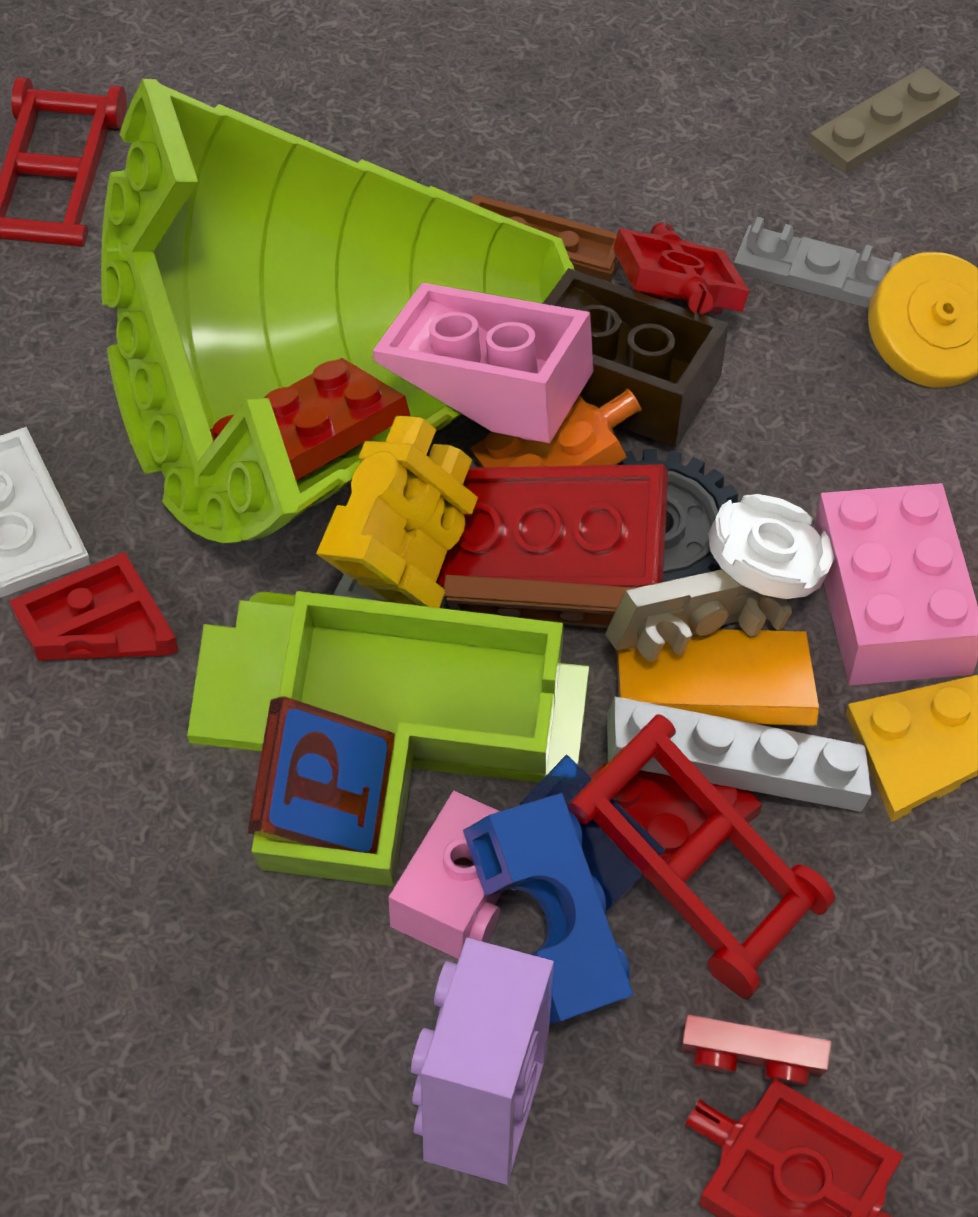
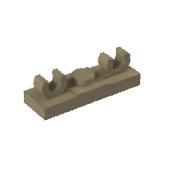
M721 569L626 590L605 635L616 650L637 646L639 652L647 660L654 661L658 658L665 644L664 640L679 655L685 651L692 635L705 636L713 633L722 625L739 621L741 628L751 637L759 634L766 619L770 620L772 626L777 631L782 630L792 614V609L786 599L766 596L739 584Z

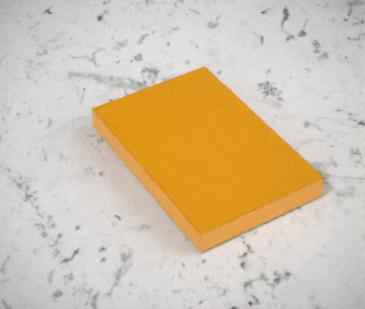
M717 629L705 636L692 635L685 651L679 655L664 640L665 644L658 658L654 661L647 660L639 652L637 646L616 650L618 697L759 725L817 726L819 704L806 631L760 630L757 636L751 637L744 630Z

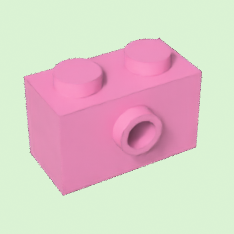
M453 790L388 897L390 927L458 959L466 937L482 942L489 940L501 908L495 904L503 891L485 896L463 830L484 817L500 811Z

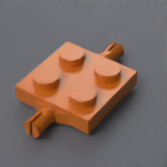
M626 389L625 392L600 408L586 403L579 395L550 443L524 440L520 437L490 432L485 439L470 449L481 467L616 465L627 458L618 439L614 436L612 428L642 409L629 389Z

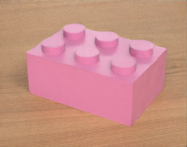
M943 483L821 493L814 529L820 536L823 530L830 538L834 553L833 563L823 582L848 685L973 675L978 661V605Z

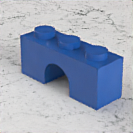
M563 793L490 814L463 830L485 896L508 889L521 890L533 896L545 913L547 921L545 940L541 947L530 955L554 961L549 1025L634 995L629 983L630 968L628 959L623 949L614 941L605 915L606 899L603 889L597 879L591 876L581 847L583 837L579 821L574 814L569 812Z

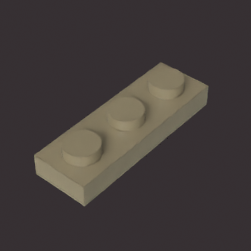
M923 66L811 132L808 145L846 174L958 107L961 94Z

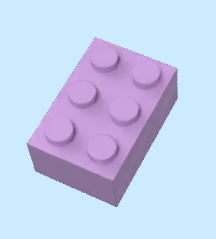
M466 937L458 963L445 962L439 976L434 997V1005L441 1007L435 1031L427 1028L422 1029L411 1064V1073L418 1075L412 1104L419 1106L413 1132L423 1136V1161L508 1185L547 1057L554 961Z

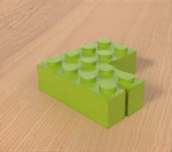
M296 591L251 851L260 869L395 887L414 757L546 774L553 723V708L556 701L562 655L563 623ZM298 709L382 737L386 741V759L373 842L369 851L361 852L280 828L271 823L269 813L285 720L289 710ZM310 732L300 739L292 753L284 804L290 805L293 797L308 800L356 815L358 817V826L363 828L369 788L364 787L362 794L338 788L339 763L336 749L332 741L325 734ZM309 753L324 757L332 768L331 781L328 784H324L299 776L297 772L299 759Z

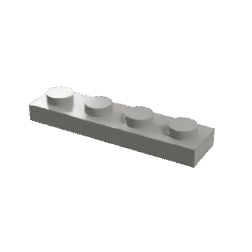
M616 696L607 712L608 763L655 715L660 714L669 719L676 729V734L671 738L673 743L712 784L859 812L863 811L871 797L865 745ZM654 757L641 769L669 775Z

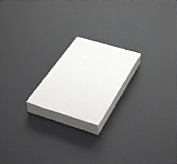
M27 427L0 436V598L90 565L89 555Z

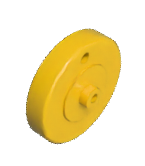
M917 253L895 264L878 283L873 291L868 308L869 330L879 354L899 375L911 382L931 388L961 385L978 376V268L975 265L948 253Z

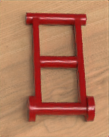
M17 77L13 84L11 97L12 113L17 122L0 173V239L84 247L88 236L87 225H80L96 175L108 129H121L127 107L125 88L123 86L111 85L107 96L33 89L30 78ZM39 111L94 116L82 158L26 153ZM19 174L76 179L63 223L5 218Z
M657 714L567 804V808L582 824H588L592 819L715 951L707 962L712 976L742 999H749L761 985L760 978L755 970L809 910L817 915L826 913L835 902V895L828 882L816 871L800 864L789 868L673 743L671 738L676 734L674 725L665 716ZM652 757L656 759L708 816L705 822L667 862L656 853L609 802ZM727 838L783 897L742 944L738 942L685 884Z

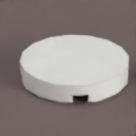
M754 494L744 495L741 502L732 504L731 500L722 504L708 533L710 551L721 569L739 584L766 596L782 599L808 596L821 587L834 560L830 538L823 530L820 536L810 526L813 518L807 512L781 498Z

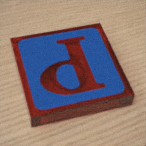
M285 696L271 699L247 833L277 842L377 854L395 733Z

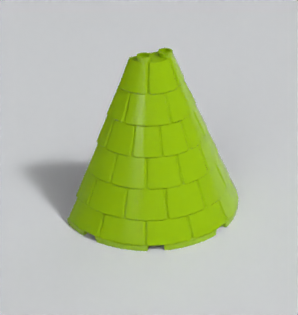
M142 79L130 103L120 131L122 140L131 143L125 171L110 172L104 207L101 249L102 306L117 308L118 320L116 328L117 344L107 348L108 360L116 398L130 443L145 474L162 471L165 477L162 502L176 519L192 532L208 540L220 543L241 542V540H255L267 537L288 524L308 508L325 501L350 484L356 468L362 462L358 457L364 443L296 480L270 400L264 397L275 389L288 387L307 377L320 364L338 360L342 357L405 395L410 417L423 418L436 431L441 430L461 416L462 413L375 362L373 359V349L421 283L542 304L567 269L574 270L563 240L501 216L433 186H424L363 159L358 163L221 104H218L215 108L160 84L157 79ZM234 415L213 441L210 429L213 428L214 424L223 417ZM391 427L367 441L385 442Z

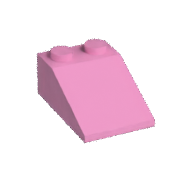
M421 283L373 349V359L378 364L491 432L520 437L524 440L550 443L593 373L590 312Z

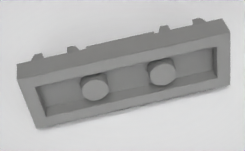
M756 217L753 224L748 226L733 265L741 275L869 308L870 299L876 286L903 257L901 253L894 252L892 260L887 261L872 257L873 246L865 245L861 253H856V250L806 237H794L793 227L785 224L782 233L763 229L764 218Z

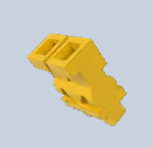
M396 416L385 442H364L358 457L362 462L356 468L351 481L352 494L346 506H336L316 554L350 579L358 580L357 584L381 601L439 608L446 590L436 583L447 551L459 541L464 531V514H472L478 497L463 486L472 459L458 448L441 444H433L430 454L427 456L436 429L420 417Z

